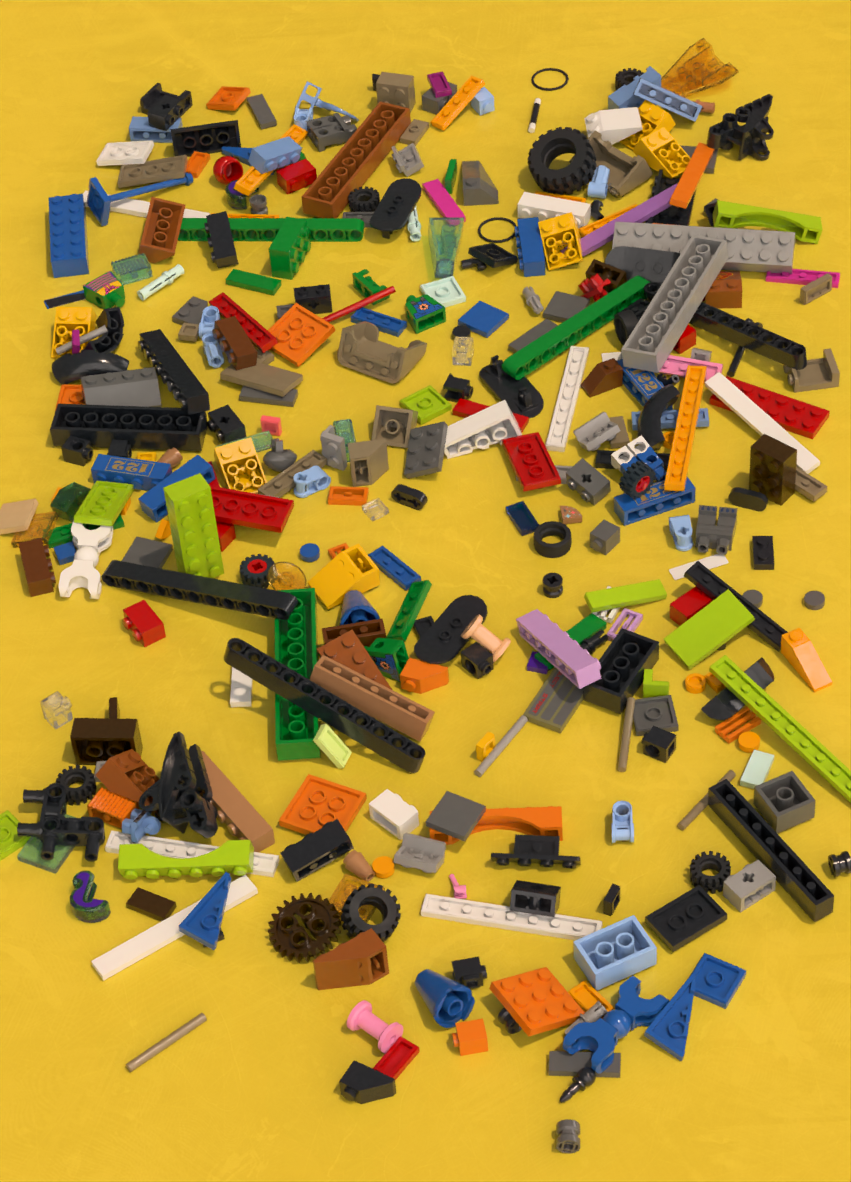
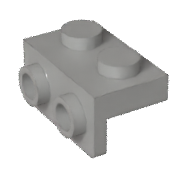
M414 143L400 151L395 146L391 147L393 151L391 155L400 173L404 172L408 177L424 167Z
M602 412L574 430L573 433L582 448L587 451H594L604 441L615 438L616 434L621 430L616 423L610 421L606 412Z
M329 425L320 436L322 455L327 458L326 465L344 471L347 467L345 439L335 435L334 426Z
M405 833L402 846L394 855V863L401 864V866L406 868L421 869L425 873H436L444 863L446 843Z

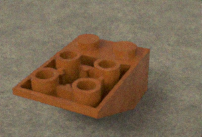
M133 749L110 757L95 775L109 791L139 802L141 795L159 780L155 771ZM153 797L146 799V806L152 804Z
M372 928L359 933L353 939L339 944L333 950L321 954L313 960L317 989L326 990L370 985L389 974L386 945Z

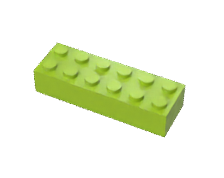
M199 473L163 487L178 572L208 578H215L224 574L209 484Z

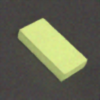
M327 724L321 725L313 741L338 769L344 768L352 752Z

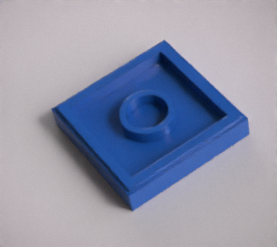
M479 301L458 319V325L467 326L471 331L488 338L509 319V313Z
M704 953L692 972L696 976L694 996L726 1009L744 980L746 970Z

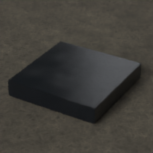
M494 243L470 247L468 254L492 268L516 264L518 260L517 256Z

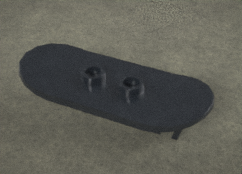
M403 178L394 181L388 187L369 221L371 227L381 230L383 238L390 239V234L393 231L404 227L420 199L422 191L420 184L413 179Z
M619 246L607 254L605 263L626 271L627 281L639 275L650 282L662 284L680 256V253Z
M498 355L491 357L490 364L483 367L479 373L481 380L500 401L506 400L512 413L529 418L540 414L544 401L538 390L526 377L516 380L503 372V361L498 360Z
M464 595L456 598L414 646L416 657L430 664H442L451 661L471 639V637L468 639L461 637L469 623L478 614L483 617L481 624L485 622L488 614L485 602L473 595Z

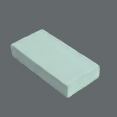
M753 750L741 777L740 785L754 789L755 786L764 783L774 762L775 755Z

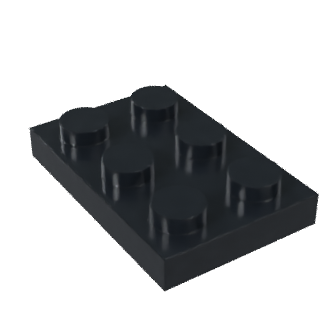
M698 885L647 915L645 923L674 952L726 921L727 913Z

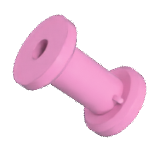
M366 1000L359 1002L352 1009L347 1019V1027L350 1030L363 1029L377 1039L378 1049L383 1053H386L403 1034V1026L395 1022L388 1025L372 1013V1004Z

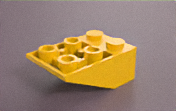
M645 100L638 108L643 130L619 142L634 150L641 138L662 127H665L670 132L676 124L668 112Z
M665 127L641 138L633 150L636 156L639 155L646 160L650 168L658 172L663 170V175L671 179L684 173L691 159Z
M572 212L538 222L549 271L583 261L579 229ZM565 247H567V249H566V251H565L564 254H563L562 252H560V250H562V249H564Z
M56 307L51 358H60L68 353L72 355V349L58 355L56 348L72 341L73 330L79 329L80 337L95 330L97 315L92 307ZM89 341L80 345V353L81 350H84Z
M251 437L214 448V458L227 489L257 494V489L267 483Z
M358 543L341 551L308 581V585L311 588H315L318 598L327 609H331L343 603L345 594L351 590L364 593L380 585L379 568Z

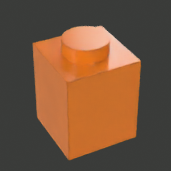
M483 1018L455 1023L456 1033H452L454 1047H459L460 1056L488 1051L487 1034Z

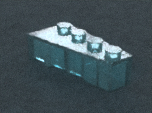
M429 218L428 239L435 278L443 279L454 274L463 234L464 218Z

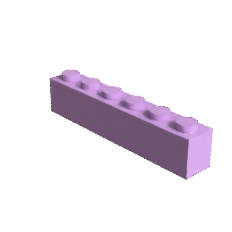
M536 609L516 619L520 636L579 689L601 679V665L598 659L593 658L586 649L580 647L576 640H572L566 631L563 632L546 614Z

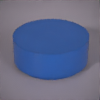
M305 544L300 548V557L305 562H314L320 557V549L316 544Z

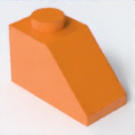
M409 658L400 674L401 689L422 694L447 685L449 683L448 667Z

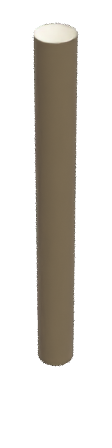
M632 697L627 698L618 762L619 772H625L627 768L635 699Z
M729 770L717 783L725 779L731 782L736 776L735 772ZM708 793L677 824L680 830L684 831L708 806Z
M200 1013L125 1064L129 1072H132L207 1021L206 1016Z

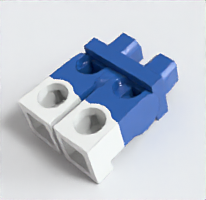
M642 435L628 443L627 447L624 446L611 454V465L622 474L624 471H627L626 468L628 466L631 467L632 463L636 464V461H643L654 470L657 482L663 481L666 478L664 462L659 459Z

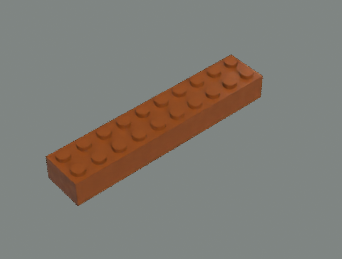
M380 101L302 195L303 213L319 218H337L349 203L348 196L350 192H354L355 188L359 190V187L364 185L392 150L391 147L396 145L402 134L411 124L410 109Z

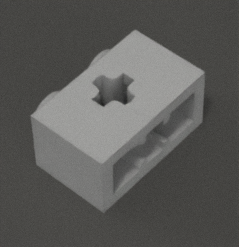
M757 860L752 864H747L735 875H730L723 882V896L741 913L775 891L776 876Z

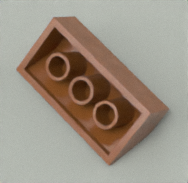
M151 197L137 257L138 260L157 263L174 256L185 204Z

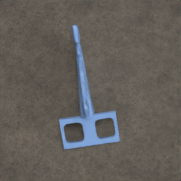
M308 81L306 82L295 108H299L301 101L304 100L311 104L310 108L317 106L345 116L348 115L350 119L359 121L354 115L320 100L318 96L322 88ZM308 85L317 88L318 91L315 97L306 94Z

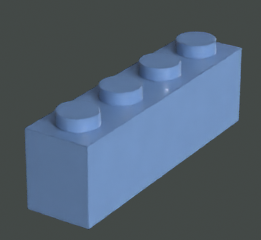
M641 77L633 92L634 95L696 122L703 107Z

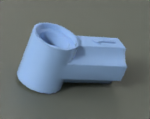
M599 165L596 167L592 182L590 181L588 185V197L606 199L607 183L610 175V169L606 166Z
M212 332L206 333L202 337L204 354L207 357L209 366L219 368L224 363L220 344L214 339Z

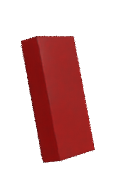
M400 1036L372 1069L396 1080L417 1056L420 1049L417 1045Z

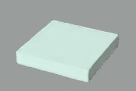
M454 276L420 285V291L423 295H429L445 308L466 302V296Z

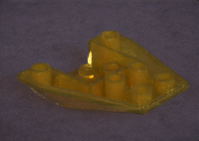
M702 38L690 46L661 78V87L686 98L723 84L738 74L739 71L730 62L725 65L715 55L712 45Z

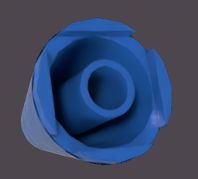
M351 590L345 594L340 625L380 619L377 611L360 591Z
M430 969L423 970L417 975L415 986L433 1018L440 1026L445 1028L455 1027L456 1022L460 1019L464 1021L469 1016L475 1000L472 996V991L467 986Z

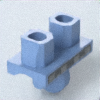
M134 809L131 812L130 819L125 818L122 821V833L131 835V842L138 843L146 833L155 835L161 829V823L158 818L151 816V812Z

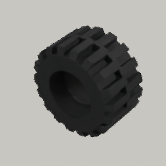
M368 884L367 887L361 885L358 890L354 889L341 911V921L344 922L342 927L343 930H348L346 935L349 938L351 936L356 937L359 933L371 928L382 942H385L392 935L401 916V913H399L401 908L400 904H396V896H390L392 891L389 889L386 891L382 890V885H378L375 888L374 884ZM363 905L376 907L382 914V923L377 925L365 923L359 915V907Z

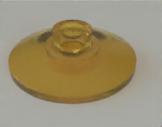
M277 562L268 571V582L276 591L304 589L306 586L305 574L298 566L292 563Z

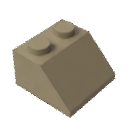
M376 405L372 440L386 438L387 445L408 448L410 430L416 428L418 411Z

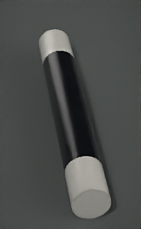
M540 98L534 100L528 128L530 133L535 132L541 104Z

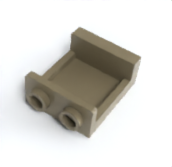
M831 348L823 349V358L807 360V366L804 369L796 370L783 365L784 373H788V384L793 387L794 393L839 387L840 372Z

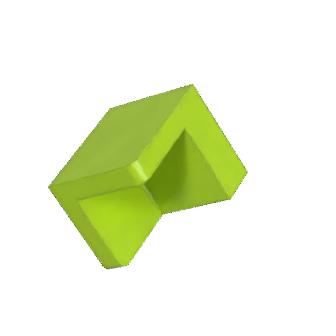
M644 669L643 698L669 695V682L653 681V669Z

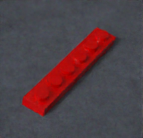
M224 292L209 301L210 306H215L219 309V314L224 319L235 316L252 344L263 353L278 343L276 337Z

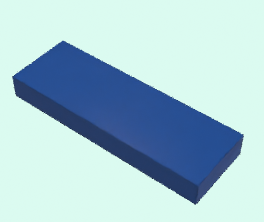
M366 308L358 309L351 316V322L357 324L367 321L376 325L379 331L399 337L407 327V321Z
M383 545L368 554L379 570L405 591L410 588L413 582L421 581L419 574Z

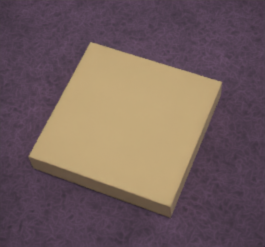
M36 498L2 505L0 509V535L28 530L39 504Z

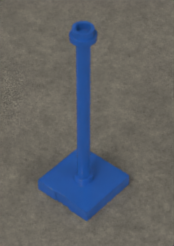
M185 173L184 178L171 179L109 196L96 177L90 178L87 204L100 225L105 226L108 225L111 202L183 183L188 186L193 183V176L191 173Z

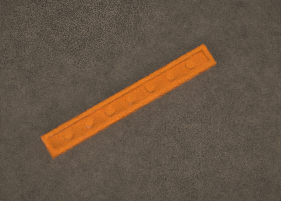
M698 143L670 198V205L684 209L687 208L715 149L708 147L707 144Z

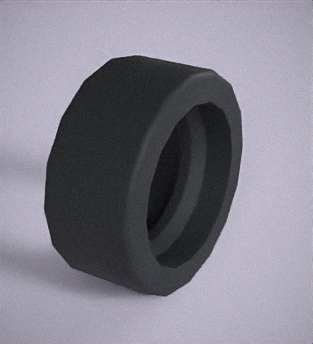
M631 310L617 313L614 316L615 331L623 346L638 323L636 315Z
M550 521L539 525L535 529L534 547L538 554L547 558H557L565 555L570 550L572 538L571 531L567 525L561 522ZM553 535L563 538L561 542L554 544L542 541L543 538Z

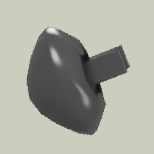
M279 438L271 439V451L264 455L263 462L275 472H283L294 464L297 454L290 449H283V440H279Z

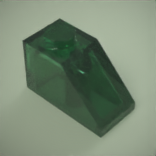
M73 482L58 491L50 507L56 516L73 523L74 515L91 489Z

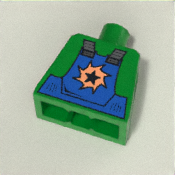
M410 295L406 299V318L416 334L446 322L445 307L429 295H422L418 298Z
M376 638L370 647L364 646L382 675L401 683L400 674L409 659L404 641Z

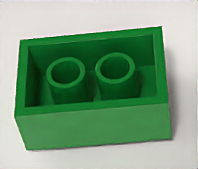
M286 217L269 247L272 277L292 280L294 275L298 273L300 264L304 262L306 253L311 249V241H309L308 237L310 229L307 227L306 219Z

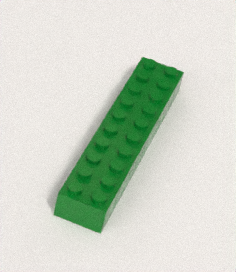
M315 588L277 590L294 595L298 600V604L288 620L275 618V660L310 680L313 668L318 662ZM275 693V740L278 761L321 758L320 748L313 741L320 728V719Z

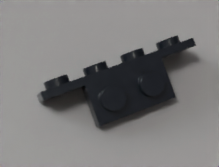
M515 835L514 854L491 853V860L496 862V865L503 866L509 865V862L518 863L519 866H531V863H538L541 867H553V864H562L564 868H576V865H581V858L579 856H559V836Z

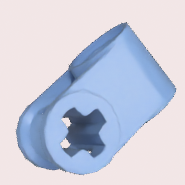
M296 107L294 124L307 131V121L313 120V108L299 109Z
M208 306L203 310L201 322L199 323V338H202L206 333L212 332L215 321L220 320L217 307Z
M317 465L298 472L293 478L296 483L294 494L300 498L308 497L313 493L326 489L331 483V478Z
M690 516L669 517L670 533L673 536L676 549L679 551L690 550L693 547Z
M618 801L612 808V843L630 840L631 843H634L632 806L627 801Z

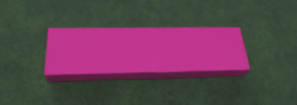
M439 179L422 183L423 190L449 226L466 221V216Z
M793 269L792 274H789V272L771 273V271H767L766 282L807 285L829 273L832 276V288H838L840 273Z

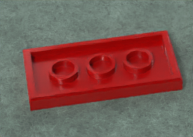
M539 432L502 439V446L524 492L561 484L559 473Z

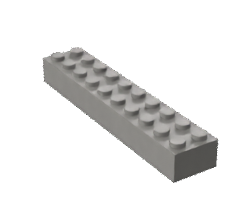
M615 222L612 249L619 246H628L681 254L692 235L727 240L728 259L721 270L771 271V273L789 272V274H792L795 232Z
M692 235L622 347L624 367L659 373L727 261V240Z

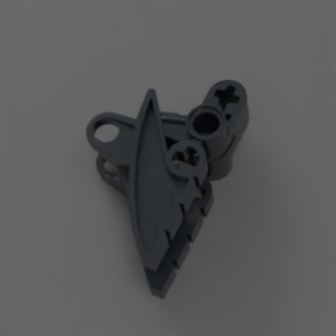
M767 94L761 97V99H756L752 103L750 102L737 108L735 114H724L722 122L709 128L707 146L712 149L730 150L736 144L740 146L738 160H742L748 155L757 160L768 159L770 151L765 140L773 138L774 134L772 127L768 123V114L771 109L773 96ZM738 122H741V123H746V124L740 126V125H738L737 123H738Z
M181 732L173 734L164 758L161 777L141 795L139 806L146 812L155 811V817L161 823H168L182 834L185 833L189 822L190 827L204 838H210L215 835L218 829L216 821L218 810L209 803L213 796L212 788L206 773L207 770L200 747L194 744L188 750L185 737ZM202 791L205 792V794H203V797H201L200 794ZM153 797L152 804L145 806L146 799Z

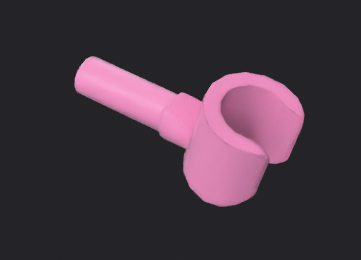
M450 874L449 878L453 884L454 898L466 899V885H459L454 874Z

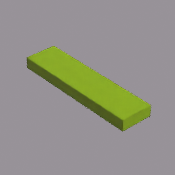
M660 579L586 592L584 595L591 613L663 600L667 597Z

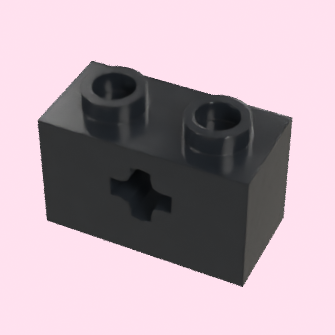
M164 95L147 112L149 126L167 131L184 113L182 99Z
M329 284L294 288L295 303H298L314 314L332 312Z
M229 405L208 412V428L211 432L214 431L219 442L226 445L247 439L245 425Z
M517 880L511 891L510 911L555 917L559 909L561 887Z

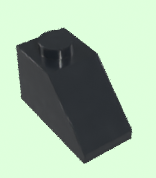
M355 1060L339 1081L341 1095L348 1101H355L360 1104L392 1097L396 1094L394 1078Z

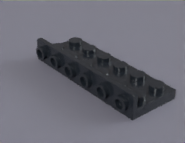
M659 170L658 176H655L652 197L676 183L678 184L680 179L664 178L663 170ZM696 190L687 208L684 209L672 205L655 216L650 217L645 223L689 226Z

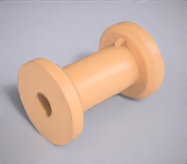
M478 614L465 628L461 637L463 639L472 637L493 655L494 663L507 649L511 640L509 638L500 640L481 624L483 617Z

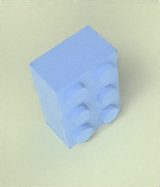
M634 915L573 941L574 959L596 991L657 964V947Z

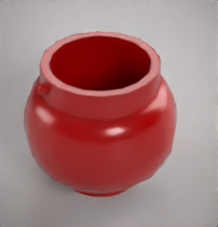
M223 156L215 162L213 174L218 182L229 185L242 177L243 167L236 158Z

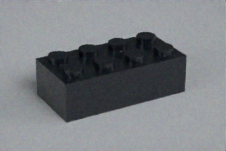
M621 628L599 659L601 679L583 687V700L621 714L626 707L627 698L633 697L643 683L644 669H652L659 660V642Z

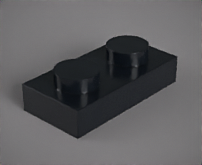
M752 536L754 570H774L773 536Z

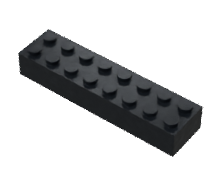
M58 404L50 432L54 446H63L71 435L90 440L91 447L109 448L112 439L128 440L131 449L168 450L174 447L177 450L202 451L208 425L206 411L188 415L182 408Z

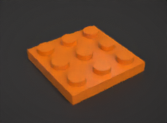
M295 303L268 331L278 341L271 350L299 367L336 330L329 322Z
M308 774L280 817L279 826L307 835L318 831L326 823L338 819L347 832L365 803L367 795L364 792Z
M547 967L493 981L489 988L528 1037L573 1024L580 1018L579 1014L585 1013Z

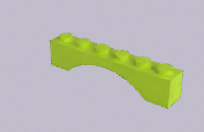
M717 200L713 211V223L716 228L766 227L778 231L795 232V238L799 241L818 244L823 230L821 217L720 200Z
M228 840L222 846L207 854L181 859L159 855L142 844H119L118 870L122 877L126 879H137L143 876L151 879L159 878V876L179 878L181 875L201 877L203 874L223 876L225 872L242 876L247 873H253L254 847L251 840Z

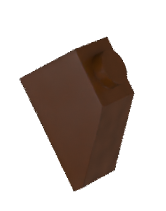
M615 358L598 363L581 383V387L591 398L623 386V368Z

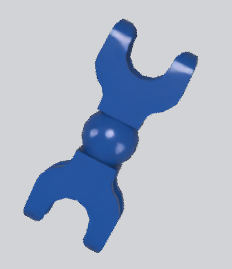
M632 976L620 985L619 998L615 1004V1009L607 1012L603 1019L599 1018L596 1022H583L574 1026L564 1037L563 1049L570 1054H575L584 1049L593 1051L591 1069L600 1074L613 1063L614 1049L618 1039L627 1036L630 1029L633 1031L638 1026H650L668 1004L669 999L660 994L652 999L639 997L641 980Z

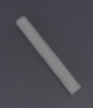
M104 325L81 336L80 345L108 332L106 326ZM72 341L56 348L57 354L60 355L71 350Z

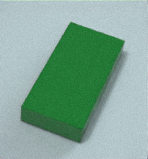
M457 159L449 161L445 176V189L449 194L453 192L457 177Z

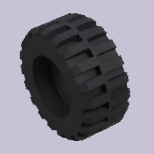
M558 127L556 130H548L545 135L539 136L538 141L535 140L532 145L533 148H530L528 153V165L535 182L540 186L541 190L553 194L564 195L567 193L570 195L575 190H581L583 185L586 186L589 183V178L592 179L594 175L593 170H596L597 166L596 155L587 137L579 130H572L571 127H565V129ZM565 153L575 154L574 160L565 168L558 170L549 169L551 162L559 155Z

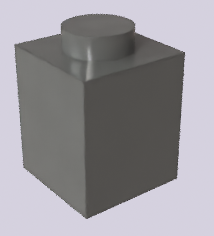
M603 520L590 532V547L604 555H607L620 543V527L606 520Z

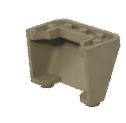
M594 131L588 138L596 155V167L604 165L610 169L607 184L610 194L614 197H622L652 176L653 172L643 157L639 155L633 158L613 147L608 140L607 142L603 141L601 133ZM575 155L569 161L570 163L574 160Z
M364 321L342 328L338 361L345 367L394 384L400 382L424 356L427 343L415 340L406 349L392 346L378 340L379 330L376 325Z

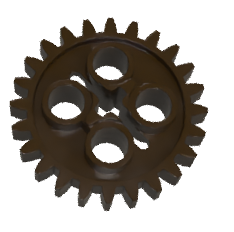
M301 893L298 900L294 896H292V902L290 903L284 900V908L276 907L279 914H272L274 921L268 923L271 928L268 930L271 944L276 952L279 951L282 958L287 956L288 960L291 961L295 957L297 963H300L301 959L305 958L306 962L309 963L311 956L316 959L318 953H326L324 949H333L331 942H338L336 934H341L339 926L342 923L339 919L338 911L333 903L330 904L328 898L323 900L319 894L314 899L312 893H309L308 897L305 898L303 893ZM295 914L298 915L304 926L309 929L311 935L316 939L315 941H312L305 929L300 926L298 920L294 917Z

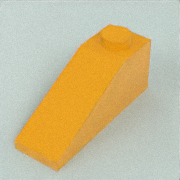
M800 628L783 634L781 637V653L813 692L831 686L832 680L812 642Z

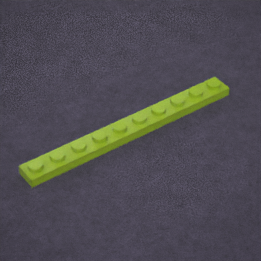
M726 655L710 666L709 671L851 803V771Z

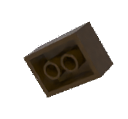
M763 434L751 446L749 490L760 492L768 500L782 506L795 493L797 449Z
M74 718L70 739L76 765H96L97 761H107L110 757L133 749L141 756L143 745L137 719Z

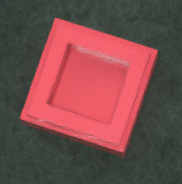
M262 415L260 419L262 434L280 436L282 433L281 419Z

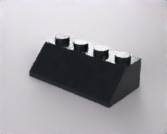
M238 120L171 129L175 156L187 155V157H191L194 151L212 154L222 152V147H241Z

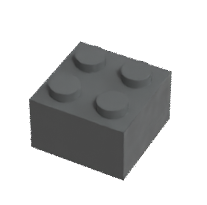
M793 771L754 787L753 804L776 833L810 820L815 816L816 800Z

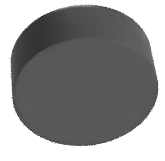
M748 590L742 595L757 608L761 607L763 595L759 591Z
M810 591L804 596V604L810 610H820L825 605V596L819 591Z

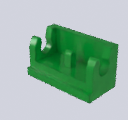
M367 269L358 273H352L354 288L365 298L387 288L385 285H377L370 276L364 278L363 276L369 273ZM388 295V296H386V297H384V298H382V299H380V300H378V301H376V302H373V303H371V304H372V305H375V304H377V303H379V302H382V301H384V300L390 298V295Z

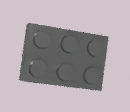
M445 421L410 430L404 471L407 479L442 471L448 428Z

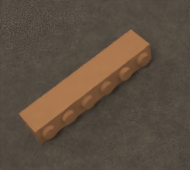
M322 655L313 668L310 681L374 719L419 742L428 731L435 714L434 711Z
M201 751L213 792L209 803L217 808V819L227 825L228 831L233 837L236 836L239 840H251L254 852H261L273 845L275 839L271 826L206 753ZM202 791V792L200 793V794H201V797L204 796V795H203V794H205L204 791Z

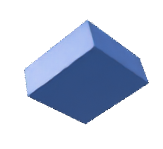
M73 542L54 547L59 565L74 561L76 549Z

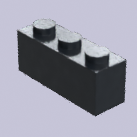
M227 211L207 215V223H204L206 233H210V237L207 239L209 247L213 248L214 251L210 252L213 263H217L218 269L239 264Z
M336 819L333 822L326 823L318 831L307 834L296 844L287 846L280 854L296 882L354 849L339 820Z

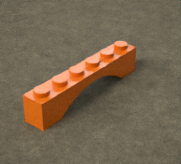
M562 807L486 808L485 813L470 835L486 830L501 829L517 831L527 835L559 836L560 841H563ZM430 828V839L445 842L446 845H453L459 841L457 838Z

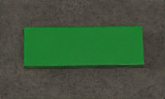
M233 269L226 278V284L273 296L282 285L279 279Z

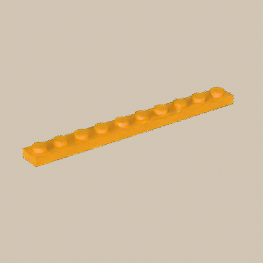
M688 365L664 483L665 490H685L707 366Z

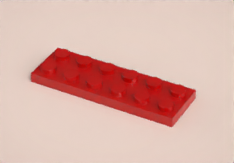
M726 376L732 384L787 431L814 439L829 418V410ZM712 394L709 398V404L733 412L716 395Z
M210 486L217 522L282 533L294 508V500Z

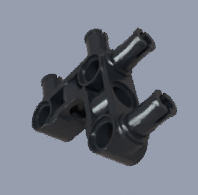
M52 783L43 790L24 789L23 803L43 805L38 823H18V837L31 836L41 840V858L44 860H52L54 858L55 845L86 846L85 859L90 862L97 861L99 846L105 841L104 822L98 817L65 818L64 814L67 813L65 787L60 783Z

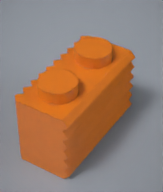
M103 787L98 790L87 805L89 817H98L103 822L122 829V821L125 818L130 819L131 812L134 809H139L138 802Z

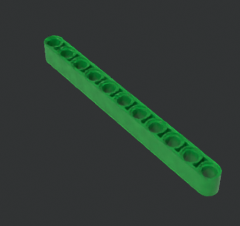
M183 218L178 240L208 241L207 238L210 237V233H206L204 223H207V219ZM229 218L233 241L273 242L286 218ZM299 218L307 220V227L310 229L308 237L311 242H358L363 238L365 224L361 219Z
M639 275L633 277L509 356L502 364V371L516 380L522 379L612 321L615 314L621 312L638 299H645L644 286L650 283V281Z

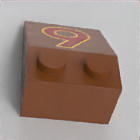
M720 271L705 295V303L717 309L742 308V279L740 271Z

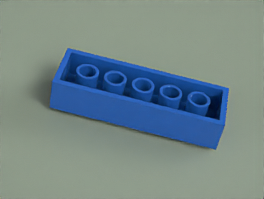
M83 194L50 197V253L54 278L89 274L87 221Z

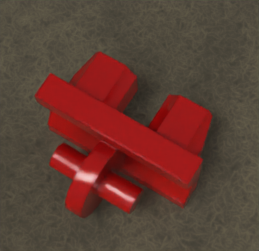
M598 273L590 279L583 280L578 285L583 292L580 297L590 298L593 296L596 302L607 295L603 287L610 284L611 281L608 278L602 280Z

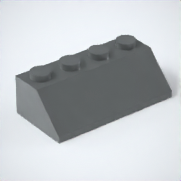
M154 367L81 377V389L85 405L162 407L158 378Z

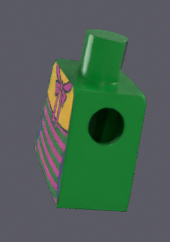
M108 271L83 285L85 299L102 309L111 308L114 305L120 308L125 304L123 284L112 271Z

